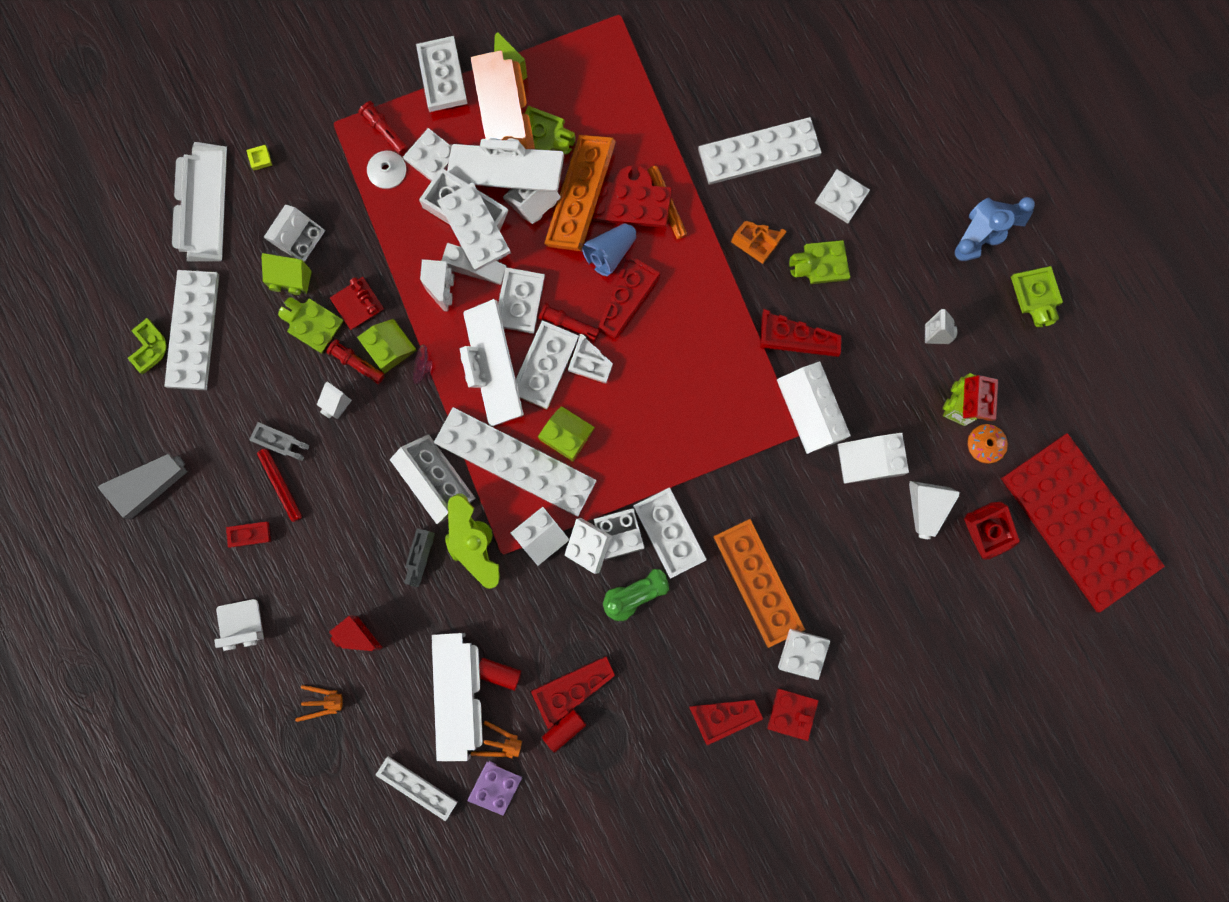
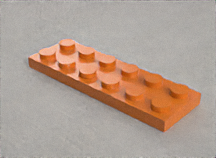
M579 135L560 193L561 198L557 202L544 243L548 247L576 251L582 250L616 143L613 138Z
M751 519L713 536L767 648L786 640L789 629L804 631L805 628Z

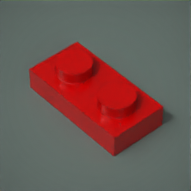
M269 522L226 527L228 548L271 542Z

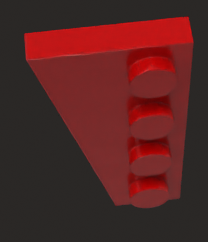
M763 309L761 348L840 356L841 335L818 327L816 329L806 326V323L788 320L786 316L771 314L766 309Z

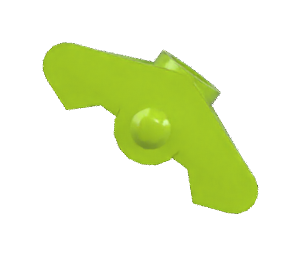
M458 493L448 501L449 534L445 537L448 551L453 560H459L484 587L494 588L497 586L500 578L499 564L489 561L486 549L492 541V530L485 522L472 519L474 507L468 502L464 494Z

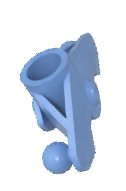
M1025 197L1018 204L1014 205L996 202L991 198L981 201L969 214L972 222L956 247L955 256L961 261L972 260L981 256V246L983 244L999 245L1003 243L1007 238V230L1013 225H1026L1035 207L1034 200L1030 197Z

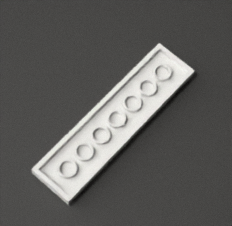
M454 407L434 441V444L577 517L597 481Z

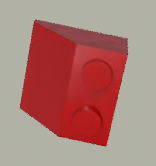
M348 616L329 632L332 635L331 641L338 648L341 646L343 649L377 651L383 648L358 616Z

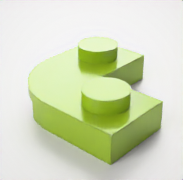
M148 318L131 330L143 346L128 357L129 361L142 375L157 364L166 352L164 336Z

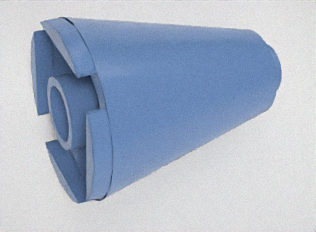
M624 223L587 241L582 247L585 259L589 264L593 263L596 266L594 270L603 276L610 275L636 240V230L632 225Z

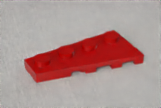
M627 253L617 284L613 288L611 299L598 326L599 329L616 339L660 278V272Z
M606 656L531 690L548 729L615 676Z

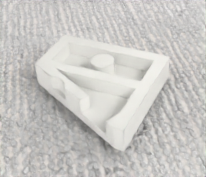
M580 334L568 371L606 384L613 363L604 357L583 334Z

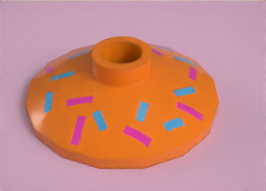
M984 424L972 430L968 437L967 445L974 459L981 463L990 464L1003 458L1007 452L1008 442L1006 435L1000 428L995 425ZM988 439L992 440V446L987 444Z

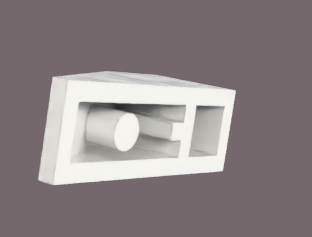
M449 243L446 245L441 260L447 261L452 271L499 285L502 283L505 267H507L495 261L475 272L463 248Z
M941 309L925 324V343L950 344L957 336V327L954 326V319L945 309Z

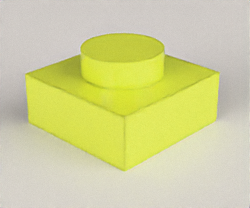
M266 145L246 150L253 171L272 166Z

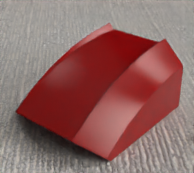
M1002 502L989 503L967 513L964 517L969 533L983 559H992L1011 550L1020 542L1009 508Z

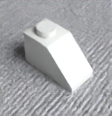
M326 382L317 405L322 408L320 413L329 419L333 416L338 420L352 400L336 387Z

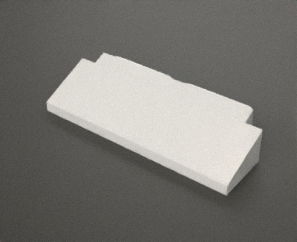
M194 142L192 155L184 154L183 157H179L176 160L174 197L181 201V205H176L173 211L172 246L179 249V252H187V261H222L226 146Z
M465 633L432 635L437 761H468L471 759V754H468V750H476V747H480L483 743L481 702L478 699H474V693L480 690L479 649L476 645H472V643L463 644Z

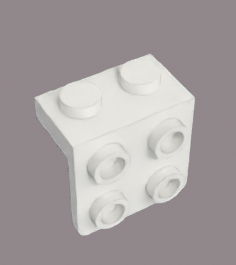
M252 599L217 607L216 611L221 638L214 640L216 648L223 647V651L236 649L238 644H244V647L257 645L256 641L264 639L257 600Z

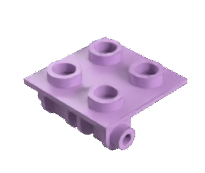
M491 761L486 762L467 801L504 815L522 777L496 766Z

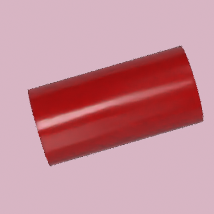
M482 658L479 664L480 679L515 691L520 679L521 670L486 658Z
M573 709L559 721L558 725H554L542 736V739L555 753L587 725Z

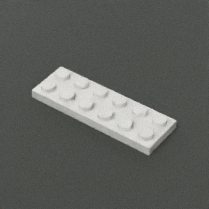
M811 117L701 145L698 148L709 185L821 155Z
M177 270L164 384L166 388L207 390L219 274L217 272Z

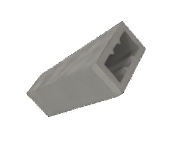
M167 454L98 486V488L123 518L132 519L188 471L183 467L185 463L179 456L175 457Z

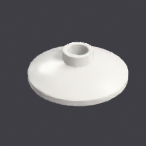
M381 151L375 154L368 162L367 174L375 186L382 189H391L398 186L404 180L406 164L399 154L393 151ZM384 165H389L388 169L386 170L382 169V167Z

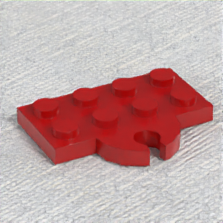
M632 165L621 169L615 176L614 182H603L591 221L667 228L672 196L671 187L653 186L648 171L640 166L638 168L639 178L637 180H630L629 177L633 172Z

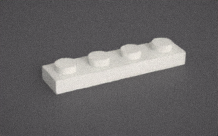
M389 756L376 773L377 777L444 821L447 820L458 801Z

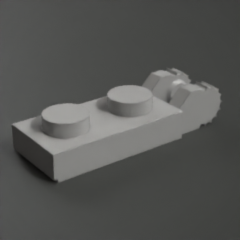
M257 422L249 441L287 457L289 455L300 461H303L304 457L299 453L291 452L293 444L304 450L309 448V445L296 440L295 437Z

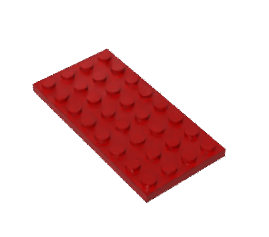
M1068 433L1001 478L1096 612L1103 611L1165 567Z

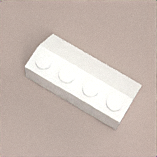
M441 168L419 199L422 208L449 224L437 200L468 184ZM478 191L500 231L508 209Z
M821 362L802 367L777 379L807 454L841 442L851 436Z
M429 434L400 447L390 459L436 524L448 519V501L452 496L462 493L467 497L469 503L475 499L444 454L434 444Z

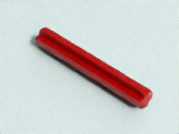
M265 448L258 451L257 455L292 522L300 520L302 515L269 450Z

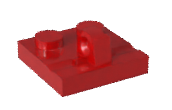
M777 688L767 729L808 741L819 700Z

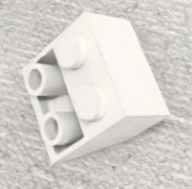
M285 205L264 238L292 257L305 262L325 230L297 208Z
M422 260L420 276L422 284L444 311H448V305H452L450 286L454 285L452 268H449L447 261Z
M634 509L594 519L596 527L612 536L604 560L644 549Z

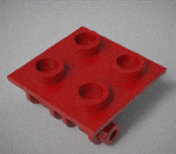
M364 277L360 279L352 278L349 286L330 297L350 330L384 310Z

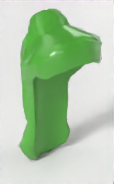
M652 569L645 579L639 580L628 587H617L608 590L603 601L606 615L615 621H625L635 613L638 606L658 596L666 595L669 591L666 575L660 569Z

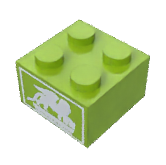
M971 373L954 382L951 388L953 394L950 399L946 400L943 406V410H945L943 416L963 426L977 420V418H963L965 378L976 376Z

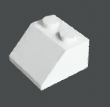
M512 188L503 198L523 219L533 224L540 220L549 208L555 206L561 196L557 191Z
M544 507L540 508L511 532L537 566L569 541L568 537Z

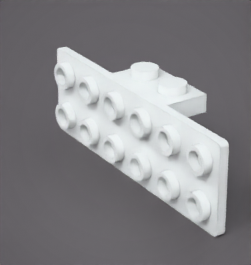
M490 137L489 139H481L480 146L453 144L447 171L467 184L473 182L477 186L558 191L564 153L562 151L525 149L517 139L500 140Z
M493 299L463 312L471 346L460 348L468 387L481 388L489 426H495L523 416L497 300Z

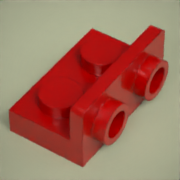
M981 375L965 378L963 418L996 420L998 379Z

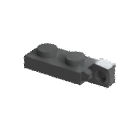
M417 528L405 568H408L404 584L419 587L435 533Z

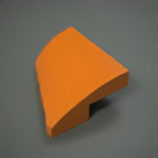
M745 221L734 233L731 242L763 264L787 231L781 229L780 232L768 229L769 226L756 225L753 222Z

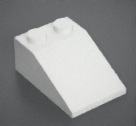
M902 433L837 444L844 484L903 476L909 473Z

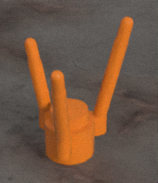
M301 685V689L328 695L324 696V701L302 702V706H324V709L328 710L298 717L295 721L299 722L327 714H337V711L342 710V694H337V690H326Z
M484 721V725L509 739H505L504 744L488 740L484 741L486 745L503 748V752L479 751L471 752V756L507 757L511 759L513 756L518 757L522 744L521 740H517L518 736Z

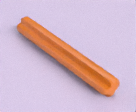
M653 166L649 168L648 173L652 179L653 186L666 187L658 167ZM671 198L668 220L676 238L681 239L686 236L687 232Z

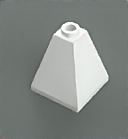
M910 481L909 486L915 530L920 538L931 539V536L935 537L959 497V492L950 487Z

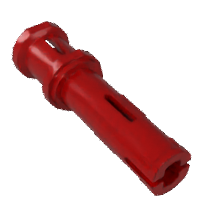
M368 101L359 109V114L365 116L370 122L369 125L377 129L399 155L406 152L408 149L407 145L387 124L385 116L376 110L374 103Z
M548 303L544 304L539 315L540 320L545 319L558 327L561 325L595 341L600 330L599 328L597 329L566 315V312L562 309L559 311L550 307Z
M335 339L328 347L327 354L341 360V364L350 365L376 384H380L384 379L385 373L355 355L353 349H348L341 345L338 339Z

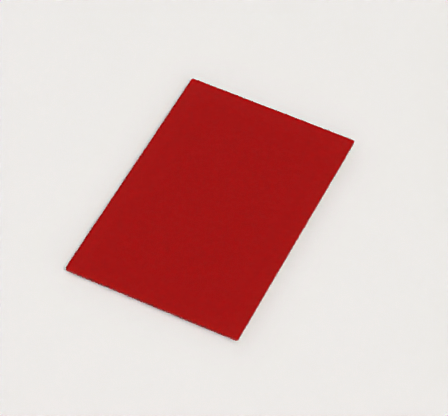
M620 15L518 52L525 59L527 78L523 80L527 104L521 108V113L525 114L528 106L534 107L564 119L563 127L575 133L574 146L569 145V148L572 150L569 154H564L557 191L559 195L579 135L610 137L616 143L603 182H614L617 173L627 166L632 165L633 172L629 177L630 180H637L639 178V166L643 167L646 171L653 166H657L666 187L672 188L671 198L687 233L685 237L677 239L669 220L667 228L632 225L636 230V240L610 275L603 276L594 270L596 266L593 263L589 264L582 250L554 248L544 244L557 202L555 206L549 208L542 215L540 220L532 224L523 219L504 200L503 196L512 188L475 185L478 191L508 209L500 233L511 253L497 260V262L506 265V268L545 274L534 334L504 328L515 380L542 320L554 325V323L545 319H539L540 312L545 303L559 311L562 309L566 312V315L598 329L606 306L611 299L613 288L617 284L621 268L624 266L627 253L660 272L661 275L616 339L601 330L597 333L595 341L586 337L604 357L613 363L606 384L569 372L568 368L574 354L573 351L547 410L520 399L523 416L491 426L597 480L578 517L465 460L500 552L504 555L522 548L511 532L542 507L549 513L561 530L565 531L573 528L578 518L588 522L655 495L669 487L672 488L799 436L777 382L776 374L765 349L760 347V337ZM473 70L462 73L468 104L429 112L425 89L423 88L375 106L376 110L385 116L387 124L407 145L408 149L406 152L400 155L402 158L428 128L451 146L453 144L480 146L481 139H486ZM359 113L334 122V128L447 416L454 407L489 425L481 388L468 387L465 379L460 348L471 345L463 312L493 299L499 303L502 283L499 285L452 271V274H454V285L450 286L452 305H448V311H444L426 291L420 280L422 260L441 261L447 243L462 246L448 223L422 208L419 199L431 181L404 160L406 176L398 186L391 189H382L375 186L367 174L368 162L378 152L393 151L397 153L396 150L377 129L369 125L370 122L365 116H361ZM384 165L382 169H388L389 165ZM591 221L584 244L622 224ZM560 325L559 328H562V329H564V330H567V331H569V332H571V333H574V334H576V335H578V336L580 337V334H579V333L574 332V331H572V330H570V329H568V328H565V327H563V326ZM561 406L595 427L574 461L552 449L538 438L549 419Z

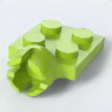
M528 106L525 114L530 118L535 150L562 151L564 154H569L572 150L569 148V145L574 146L575 133L563 127L564 119Z
M844 240L806 244L804 246V253H794L790 257L789 267L795 266L794 270H790L792 276H806L811 284L847 281L850 279Z
M1051 266L1011 276L1022 314L1030 313L1036 327H1043L1042 324L1049 326L1059 320L1056 306L1061 305L1063 301Z
M289 297L284 304L292 311L290 312L281 306L278 313L281 319L290 324L287 332L322 354L344 320L311 299H308L306 303H300L296 299Z

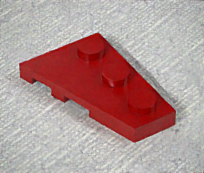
M754 699L689 706L706 745L763 720Z

